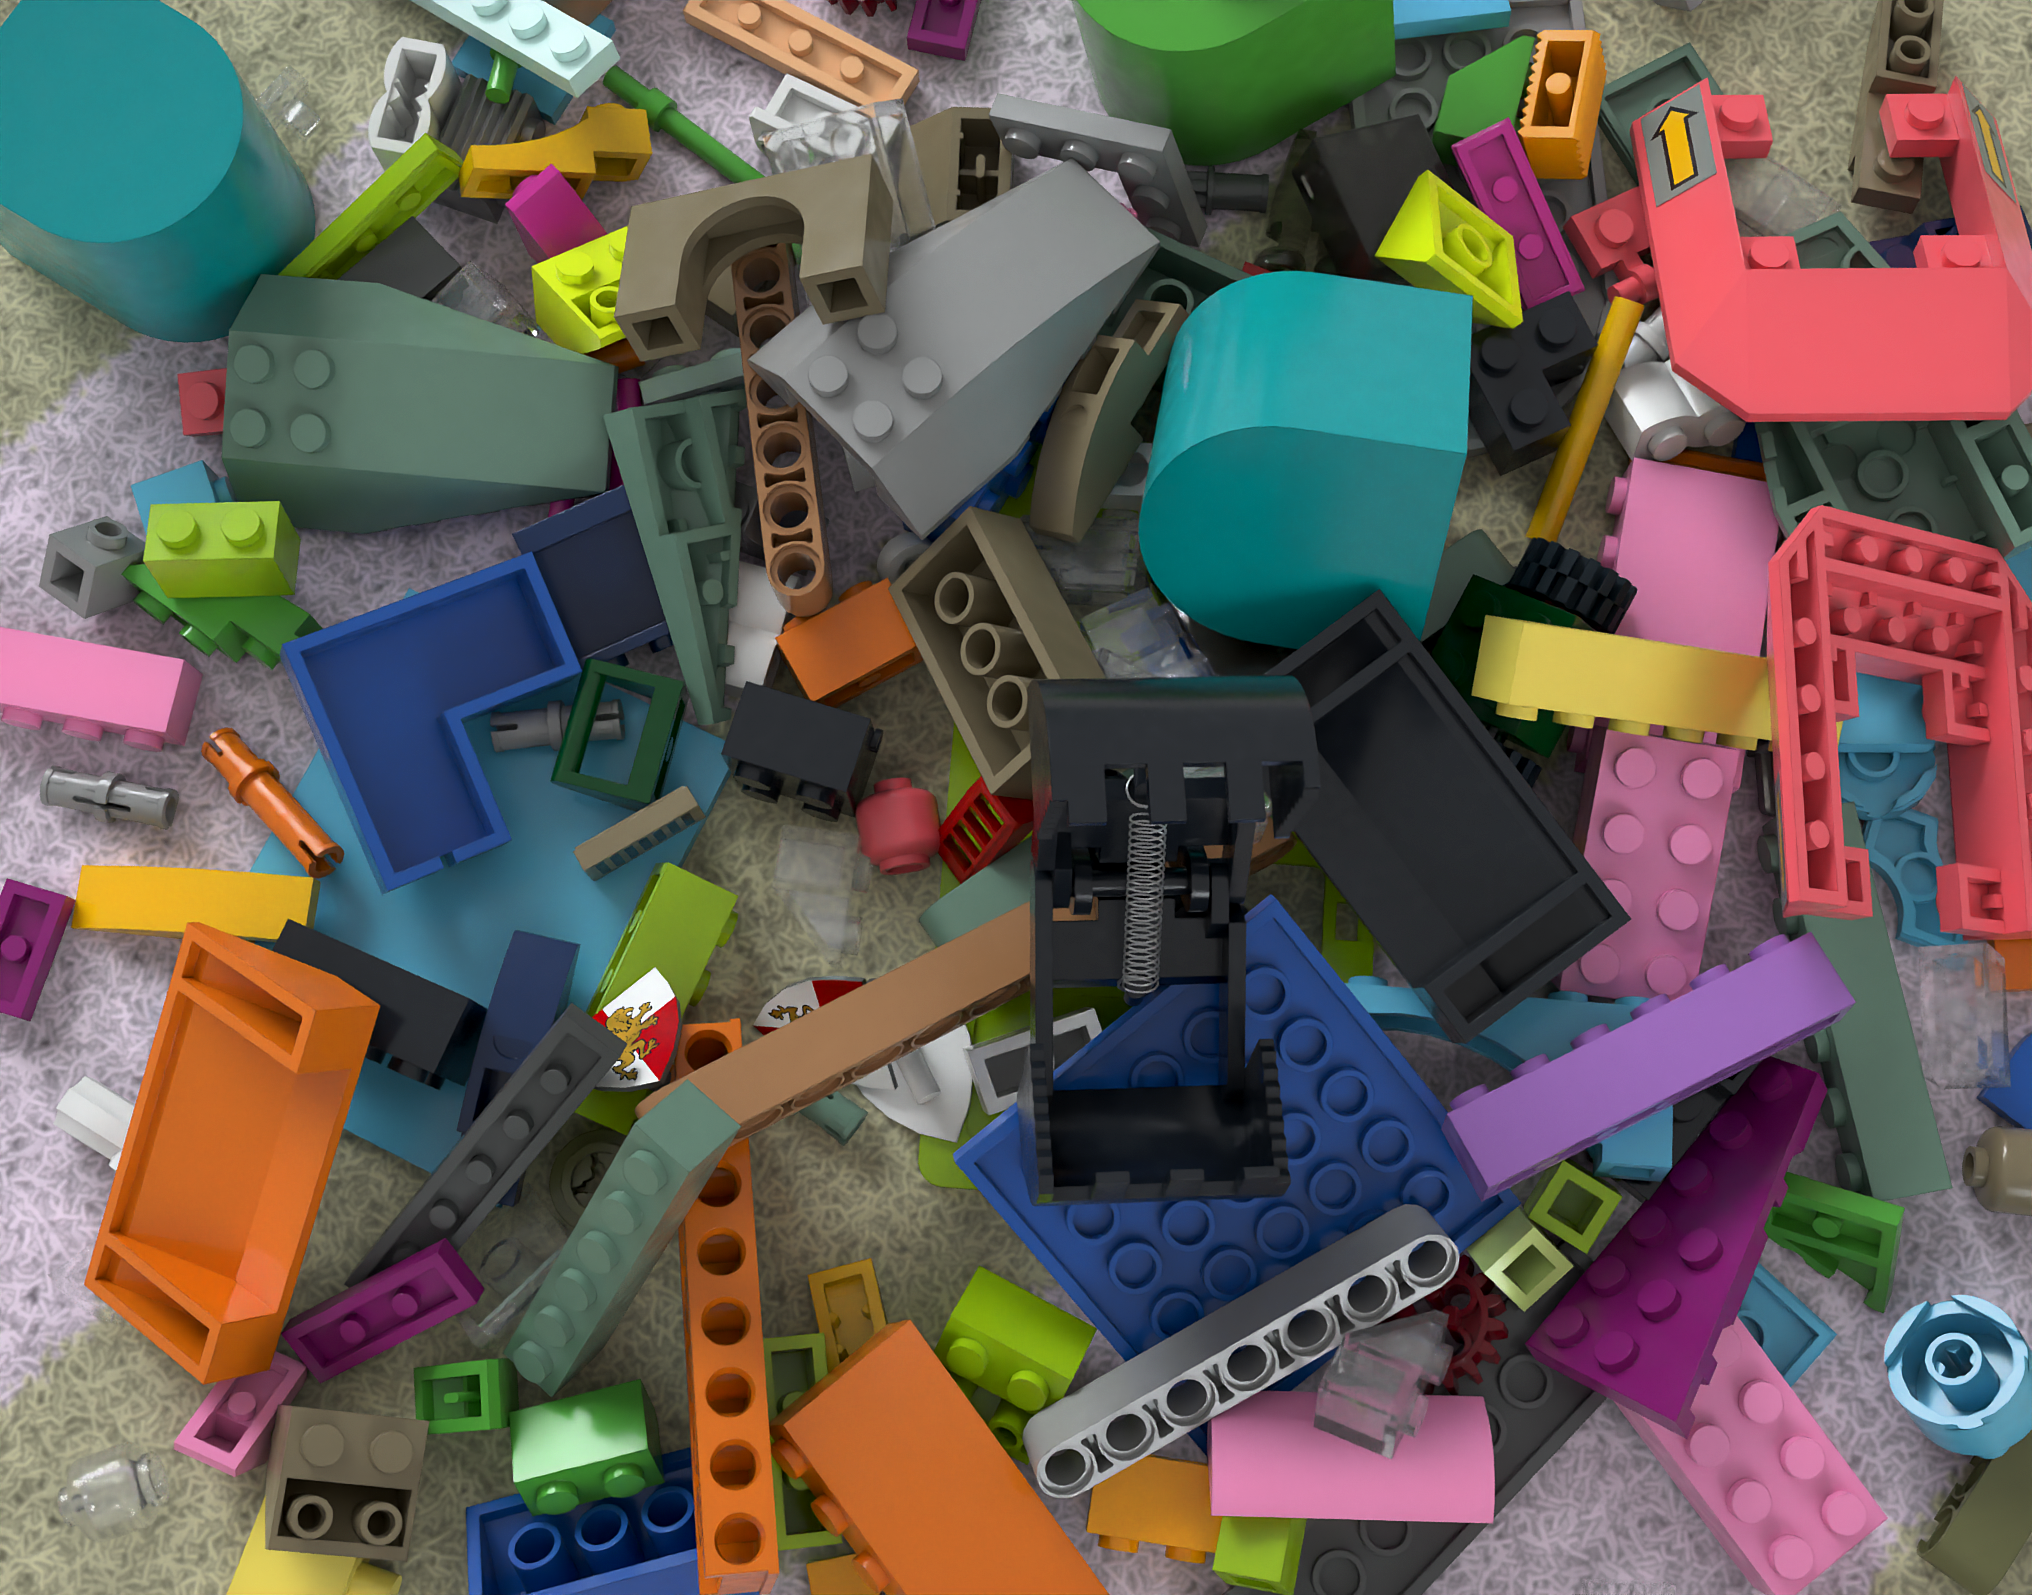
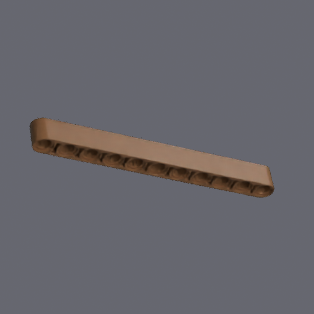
M1267 811L1266 820L1264 822H1256L1249 876L1277 862L1297 844V839L1292 832L1290 838L1274 839L1273 819ZM1223 845L1204 846L1207 858H1222ZM1165 862V867H1170L1168 862ZM1092 900L1090 915H1071L1069 908L1053 909V921L1096 920L1094 900ZM1030 901L660 1088L636 1106L634 1111L638 1119L642 1118L688 1079L741 1126L729 1145L730 1147L1030 991Z

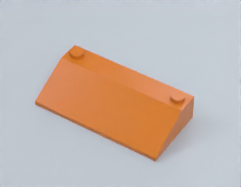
M187 922L84 1285L205 1385L270 1370L381 1005L333 974L200 922Z

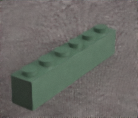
M1854 801L1842 803L1844 846L1866 849ZM1774 817L1762 826L1764 835L1758 837L1757 851L1764 872L1774 874L1779 898H1775L1772 904L1776 928L1780 935H1789L1790 942L1812 932L1856 1001L1839 1022L1804 1039L1805 1048L1812 1063L1821 1064L1825 1084L1828 1089L1820 1109L1826 1125L1829 1128L1837 1129L1843 1153L1838 1154L1835 1159L1839 1184L1842 1189L1874 1197L1881 1201L1952 1189L1870 862L1873 917L1844 920L1803 914L1783 918L1777 817Z
M688 1079L634 1123L503 1352L514 1363L517 1371L525 1379L536 1383L550 1397L559 1392L605 1347L741 1128L734 1119Z

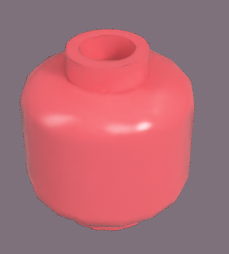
M891 778L875 783L873 785L874 794L862 799L855 809L859 844L863 859L872 865L879 866L880 873L883 875H898L929 868L931 865L930 858L938 854L940 847L938 829L941 824L936 797L928 790L912 788L910 778Z

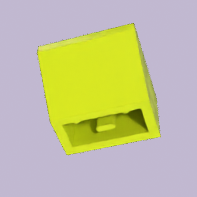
M628 226L531 266L536 323L556 345L585 354L601 349L626 337L616 322L614 313Z

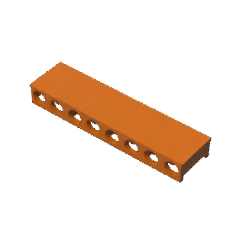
M740 1018L730 1019V1022L682 1024L677 1055L674 1059V1064L670 1068V1083L741 1048ZM748 1137L726 1150L678 1228L699 1595H726L759 1591V1595L770 1594L779 1575Z

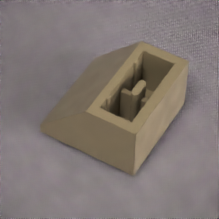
M951 107L895 133L891 190L893 214L890 250H896L1013 189L1014 154L1004 148L989 117L991 108Z
M278 1404L266 1469L265 1549L407 1562L429 1421Z

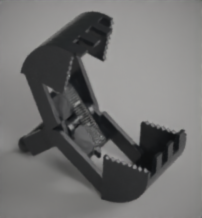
M1290 675L1033 679L1027 689L1034 810L1031 845L1033 860L1030 863V1044L1017 1093L1022 1160L1030 1202L1033 1206L1282 1197L1291 1184V1177L1288 1170L1278 1067L1273 1039L1258 1040L1245 1068L1246 920L1240 904H1244L1246 898L1256 822H1264L1266 820L1263 784L1264 766L1269 767L1274 839L1290 838L1291 831H1294L1295 826H1298V821H1302V816H1306V811H1310V805H1314V800H1318L1321 784L1317 742L1306 694L1299 681ZM1183 767H1224V777L1184 778ZM1134 768V774L1127 779L1124 774L1113 769ZM1223 845L1222 858H1207L1204 846ZM1165 862H1168L1170 867H1165ZM1174 895H1180L1186 912H1203V917L1175 918ZM1092 900H1094L1096 920L1053 921V909L1069 908L1071 915H1090ZM1219 984V1085L1053 1090V988L1117 986L1118 989L1124 991L1123 998L1125 1003L1129 1006H1137L1143 1001L1145 993L1155 990L1159 985Z

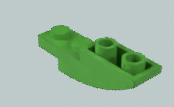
M145 564L129 565L121 574L139 591V594L133 599L136 605L163 625L170 616L184 625L179 634L208 657L217 649L237 663L247 652L259 663L273 670L278 663L283 665L279 656L282 644L323 629L311 614L281 596L167 598Z

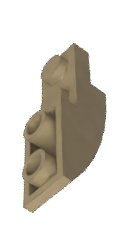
M1878 0L1866 51L1847 169L1854 172L1851 203L1912 214L1921 199L1924 157L1890 158L1879 110L1886 94H1933L1935 92L1938 80L1944 0Z
M1136 299L1112 337L1097 335L1096 342L1085 358L1078 361L1067 377L1047 427L1037 465L1029 527L1036 534L1080 543L1087 530L1094 523L1096 515L1118 479L1127 469L1128 463L1143 440L1142 436L1130 423L1137 411L1143 406L1148 393L1168 363L1175 337L1185 320L1189 317V314L1181 304Z

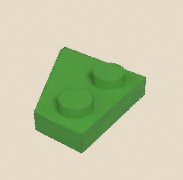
M1786 1171L1784 1180L1789 1187L1781 1207L1771 1208L1763 1228L1768 1238L1781 1247L1799 1254L1806 1264L1828 1279L1835 1274L1836 1269L1840 1270L1869 1290L1863 1302L1875 1311L1884 1313L1892 1294L1905 1208Z

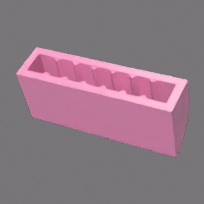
M1259 1391L1208 1421L1207 1459L1211 1516L1493 1524L1495 1504L1494 1454L1484 1397Z

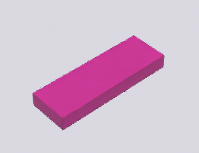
M1508 117L1451 145L1450 149L1476 207L1513 236L1522 310L1525 311L1567 291H1570L1572 296L1585 291L1510 118Z

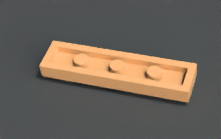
M689 0L683 9L686 23L785 75L788 73L891 123L895 122L920 82L918 69L785 0Z

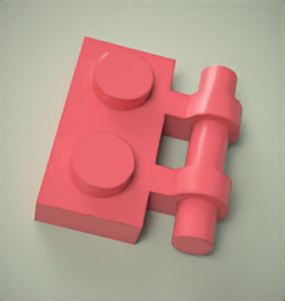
M1639 186L1569 218L1563 229L1592 279L1613 270L1620 281L1607 289V296L1611 304L1614 296L1642 305L1659 297L1654 266L1651 267L1648 264H1644L1640 258L1650 253L1651 249Z

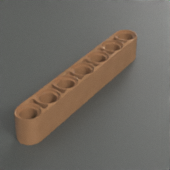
M778 243L758 248L740 257L731 264L766 573L780 605L788 613L795 616L809 617L820 613L826 608L833 596V578L813 416L800 402L793 408L788 404L777 409L766 407L767 402L778 394L749 366L747 361L760 349L759 347L766 339L777 335L800 315L791 243ZM766 280L777 281V284L771 290L765 292L753 291L760 282ZM786 452L800 454L798 460L791 466L786 468L772 466L774 460L780 454ZM798 510L808 513L805 521L799 526L793 528L779 526L782 517L789 512ZM800 570L815 572L812 582L806 587L800 589L786 587V582L793 573Z

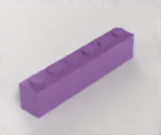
M1812 932L1789 942L1785 934L1775 936L1760 944L1748 954L1752 960L1751 962L1731 972L1726 964L1715 966L1700 974L1689 983L1693 991L1673 1001H1670L1666 994L1655 996L1630 1012L1633 1021L1613 1031L1609 1030L1607 1024L1595 1026L1570 1042L1573 1051L1551 1062L1546 1054L1535 1056L1510 1072L1513 1081L1491 1092L1486 1084H1481L1454 1098L1449 1103L1453 1111L1447 1113L1441 1130L1481 1202L1839 1022L1856 1001Z

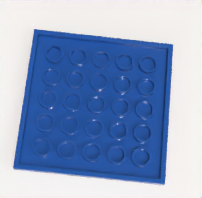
M1272 894L1244 915L1246 920L1245 1068L1258 1040L1273 1039L1278 1067L1288 1170L1291 1177V1184L1282 1197L1033 1206L1029 1199L1024 1174L1017 1101L952 1154L954 1162L1125 1362L1394 1208L1409 1204L1427 1209L1457 1246L1458 1253L1460 1254L1521 1204L1510 1188L1481 1202L1441 1130L1445 1117L1449 1112ZM1219 984L1159 985L1155 990L1147 994L1139 1005L1131 1007L1054 1070L1053 1090L1219 1085ZM1425 1242L1418 1244L1411 1252L1417 1251ZM1366 1276L1357 1279L1351 1287L1359 1284ZM1307 1310L1299 1312L1292 1320L1300 1318ZM1359 1335L1261 1391H1292ZM1247 1345L1238 1347L1231 1354L1241 1352ZM1188 1379L1177 1382L1171 1388L1183 1385ZM1208 1421L1187 1433L1206 1456Z

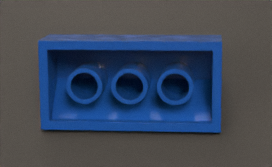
M691 1447L662 1454L665 1483L644 1488L633 1496L623 1498L611 1496L577 1505L573 1510L558 1515L541 1514L532 1516L520 1493L466 1507L469 1595H699ZM759 1591L726 1595H759Z

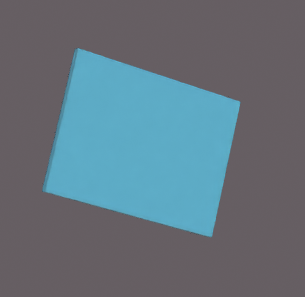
M409 588L403 599L418 594V592ZM581 673L568 683L494 712L500 711V713L542 709L547 708L549 701L562 700L565 706H571L575 698ZM605 683L600 702H610L614 699L621 700L624 720H620V725H625V738L622 740L588 741L580 774L627 785L650 704ZM491 713L463 723L512 841L451 867L448 866L445 857L442 856L440 857L444 866L442 870L382 895L320 749H318L292 796L328 836L344 850V858L341 864H339L328 854L324 855L336 870L326 877L317 879L321 882L313 930L468 997L487 1009L514 930H520L581 944L567 1008L573 1003L586 1012L655 864L669 862L679 868L683 866L731 775V771L721 755L725 740L683 721L662 797L681 786H687L706 818L602 878L593 881L584 872L574 855L575 847L631 816L636 811L551 783V776L559 752L554 751L551 745L496 752L492 743L491 732L497 731V728L490 726ZM271 832L250 872L310 877L305 872V868L273 832ZM255 940L256 945L271 951L276 942ZM389 1053L386 1054L382 1064L364 1058L343 1129L432 1174L461 1138L462 1132L456 1130L468 1080L465 1086L445 1079L441 1089L437 1090L387 1068L392 1057ZM497 1204L496 1207L502 1208L503 1205Z

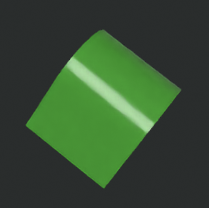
M1071 0L1099 98L1109 117L1171 129L1182 160L1186 165H1223L1255 156L1396 76L1393 0Z

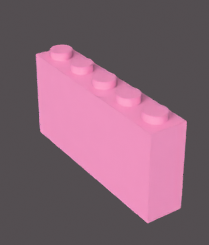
M1634 457L1622 477L1614 476L1611 480L1605 512L1615 515L1612 536H1603L1597 555V561L1601 563V566L1616 571L1620 577L1626 578L1638 589L1615 634L1760 656L1768 603V562L1775 555L1779 524L1773 513L1767 482ZM1595 716L1594 725L1608 727L1610 718ZM1650 724L1649 734L1662 736L1664 726ZM1570 726L1567 738V751L1577 753L1574 771L1585 773L1593 729ZM1705 731L1703 743L1719 745L1716 744L1717 733ZM1729 747L1740 750L1733 794L1740 788L1746 749Z

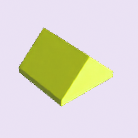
M1427 169L1418 176L1374 256L1417 288L1472 295V323L1514 329L1523 322L1513 236Z

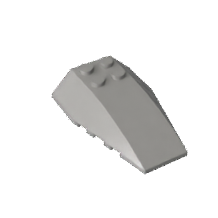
M1071 158L890 252L884 313L866 315L823 325L811 304L747 361L749 366L791 408L800 402L874 477L878 497L921 540H924L1018 456L1029 440L1030 432L1044 411L1048 412L1061 393L1062 385L1078 361L1085 358L1097 340V333L1110 314H1115L1160 248V241L1078 162Z

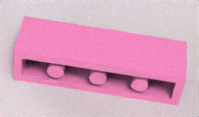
M0 627V713H3L1 721L30 730H40L42 721L63 724V733L91 741H101L103 731L124 735V744L153 752H161L164 742L185 746L203 676L201 672L186 660Z

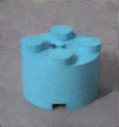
M1952 1295L1953 1300L1933 1305L1926 1301L1914 1306L1895 1324L1884 1349V1362L1887 1366L1889 1385L1895 1398L1920 1431L1936 1445L1954 1453L1976 1455L1983 1459H1995L2002 1456L2009 1447L2019 1442L2032 1430L2031 1348L2012 1319L1999 1307L1984 1299L1969 1295Z

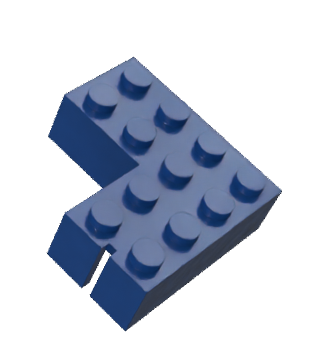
M532 551L282 644L279 654L382 895L444 868L440 859L442 856L445 857L448 866L451 867L512 841L463 723L568 683L582 672Z

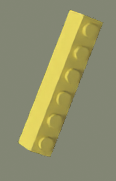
M1485 615L1471 695L1496 701L1495 714L1536 721L1538 709L1554 711L1552 722L1593 729L1595 716L1610 718L1608 729L1613 731L1648 736L1650 724L1664 726L1662 736L1666 738L1703 743L1706 731L1717 733L1716 744L1755 751L1758 739L1770 740L1768 751L1773 752L1766 657ZM1843 721L1836 722L1838 745Z

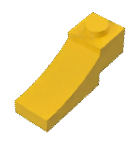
M604 103L595 107L587 106L578 124L559 133L513 144L471 145L458 174L461 197L511 199L514 190L524 179L531 175H539L550 164L560 171L581 200H583L592 181L625 182L638 180L652 156L647 112L644 109H626L616 103Z

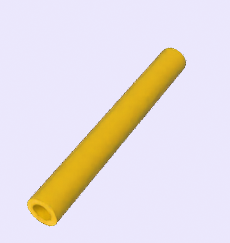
M1614 296L1597 342L1598 347L1591 358L1569 417L1571 426L1558 447L1525 537L1531 539L1534 537L1538 539L1539 537L1544 538L1548 542L1553 541L1557 543L1643 313L1644 305Z

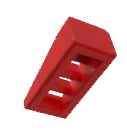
M982 776L967 790L938 829L940 835L938 854L960 884L1013 849L1033 830V800L991 795ZM989 803L995 810V812L998 814V816L1001 818V820L1004 822L1003 825L1000 824L995 815L987 806ZM977 816L981 819V821L987 827L989 832L992 834V839L984 830L979 821L976 819ZM965 828L968 829L982 848L981 853L964 831ZM954 839L957 841V843L960 845V847L962 848V850H963V851L965 852V854L968 856V858L970 859V861L972 862V864L969 863V861L967 860V858L964 856V854H963V853L961 852V850L958 848V846L956 845V843L953 841Z

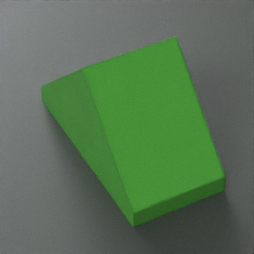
M509 1358L414 1368L416 1419L429 1421L427 1435L510 1427L509 1412L519 1410L517 1369Z

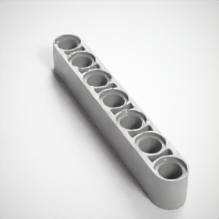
M1409 1204L1394 1208L1046 1407L1028 1421L1024 1428L1022 1439L1040 1488L1046 1494L1055 1498H1071L1082 1494L1439 1289L1452 1279L1458 1269L1460 1257L1457 1246L1427 1209ZM1425 1242L1417 1251L1411 1252L1418 1244ZM1366 1276L1359 1284L1351 1287L1357 1279ZM1307 1310L1300 1318L1292 1320L1299 1312ZM1247 1345L1241 1352L1231 1354L1238 1347ZM1188 1379L1183 1385L1171 1388L1177 1382ZM1128 1414L1122 1420L1111 1422L1118 1416ZM1068 1449L1063 1454L1052 1456L1057 1451Z

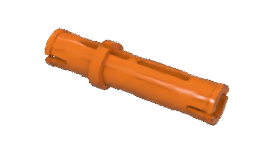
M225 727L213 732L209 738L222 751L217 752L210 743L204 741L201 753L229 783L228 790L235 801L239 804L242 803L244 806H250L305 868V872L310 877L315 879L323 878L336 870L324 855L328 854L336 863L341 864L344 858V850L328 836L280 783V775L277 768L270 761L259 759L233 728Z

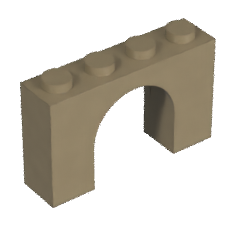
M872 153L631 206L614 318L639 360L642 362L701 350L707 299L717 278L740 257L758 248L772 244H802L799 279L823 325L866 315L884 313L893 199Z

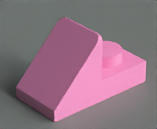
M275 1351L270 1370L217 1382L174 1441V1450L233 1477H237L266 1463L269 1458L271 1431L274 1428L278 1404H291L307 1379L308 1368L305 1364Z

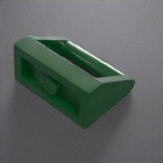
M587 658L550 782L636 812L660 799L690 698L684 681ZM606 682L652 699L627 785L580 774Z

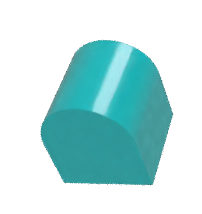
M21 0L0 27V244L13 257L138 333L160 340L182 343L204 342L229 336V329L260 275H278L314 240L316 222L314 203L309 186L298 165L223 48L203 27L159 0Z
M1278 271L1259 274L1234 282L1204 300L1185 320L1171 348L1139 516L1138 535L1142 557L1150 576L1166 598L1193 620L1221 634L1255 643L1299 649L1380 589L1417 639L1421 641L1467 456L1473 296L1315 272Z

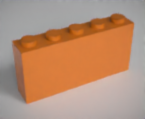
M910 1319L887 1324L769 1422L770 1435L775 1441L771 1445V1454L789 1477L797 1480L799 1477L803 1479L816 1497L811 1503L814 1514L832 1535L838 1537L842 1533L857 1554L852 1559L854 1569L864 1583L875 1593H880L883 1590L886 1595H1110Z

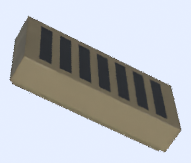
M681 786L578 845L573 853L584 872L593 881H596L701 821L706 816L689 788Z

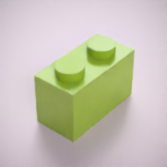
M280 501L151 504L143 562L167 598L295 595L301 539Z

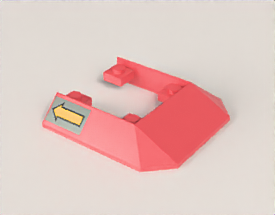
M1955 76L1948 94H1886L1879 110L1890 158L1939 157L1959 234L1921 235L1913 251L1917 268L1800 269L1794 236H1739L1724 159L1767 158L1773 138L1763 95H1711L1707 77L1632 122L1630 128L1632 148L1671 368L1674 373L1745 422L2007 420L2032 394V249L1997 121L1957 76Z
M1824 505L1810 509L1768 562L1767 666L1783 918L1803 914L1844 920L1873 917L1868 849L1844 846L1836 722L1859 717L1857 672L1921 685L1923 687L1922 716L1925 722L1926 739L1947 743L1956 863L1936 867V907L1940 919V932L1963 935V940L2032 939V602L1998 549Z

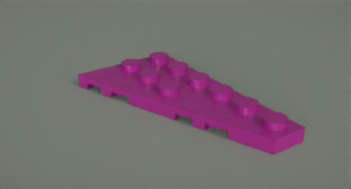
M1772 1056L1762 1060L1736 1094L1731 1097L1684 1153L1651 1198L1642 1203L1527 1340L1525 1345L1535 1360L1685 1439L1688 1438L1695 1421V1416L1690 1408L1700 1384L1709 1385L1718 1364L1712 1354L1722 1329L1733 1325L1768 1240V1236L1763 1228L1771 1208L1781 1207L1789 1188L1784 1180L1786 1171L1792 1157L1803 1152L1828 1091L1818 1072Z

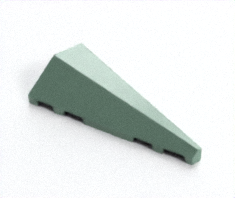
M745 389L632 407L602 415L698 725L716 724L731 720L732 709L724 707L726 667L734 664L735 646L727 645L729 609L737 606L742 509L735 507L736 470L743 466L745 462V447L738 446L739 413L747 408Z

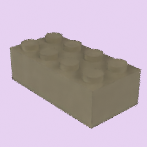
M969 506L888 590L990 794L1033 800L1027 693L1031 680L1106 677L1021 519Z

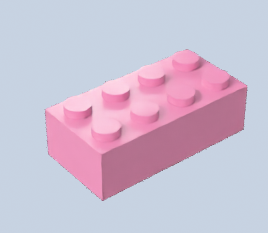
M1593 726L1573 843L1627 912L1631 920L1551 979L1552 983L1559 990L1611 999L1630 996L1651 999L1660 994H1666L1670 1001L1693 991L1689 983L1699 975L1740 750L1708 743L1681 741L1652 734L1648 736L1634 735L1609 730L1608 727Z
M1737 1316L1733 1325L1722 1329L1712 1354L1718 1364L1709 1385L1700 1384L1690 1408L1695 1416V1421L1687 1439L1617 1402L1615 1404L1751 1585L1765 1595H1796L1886 1521L1888 1517Z

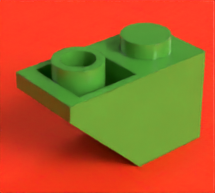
M1522 35L1449 76L1439 107L1427 160L1458 167L1450 146L1508 117L1518 136L1517 131L1521 129L1520 120L1522 118L1516 117L1520 99L1524 100L1528 96L1526 88L1530 86L1528 77L1532 75L1530 67L1534 65V63L1529 61L1535 38Z

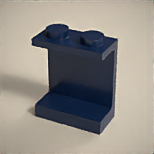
M624 485L512 533L522 555L532 551L582 670L587 658L625 667L630 664L625 653L646 643L649 644L653 654L673 646Z

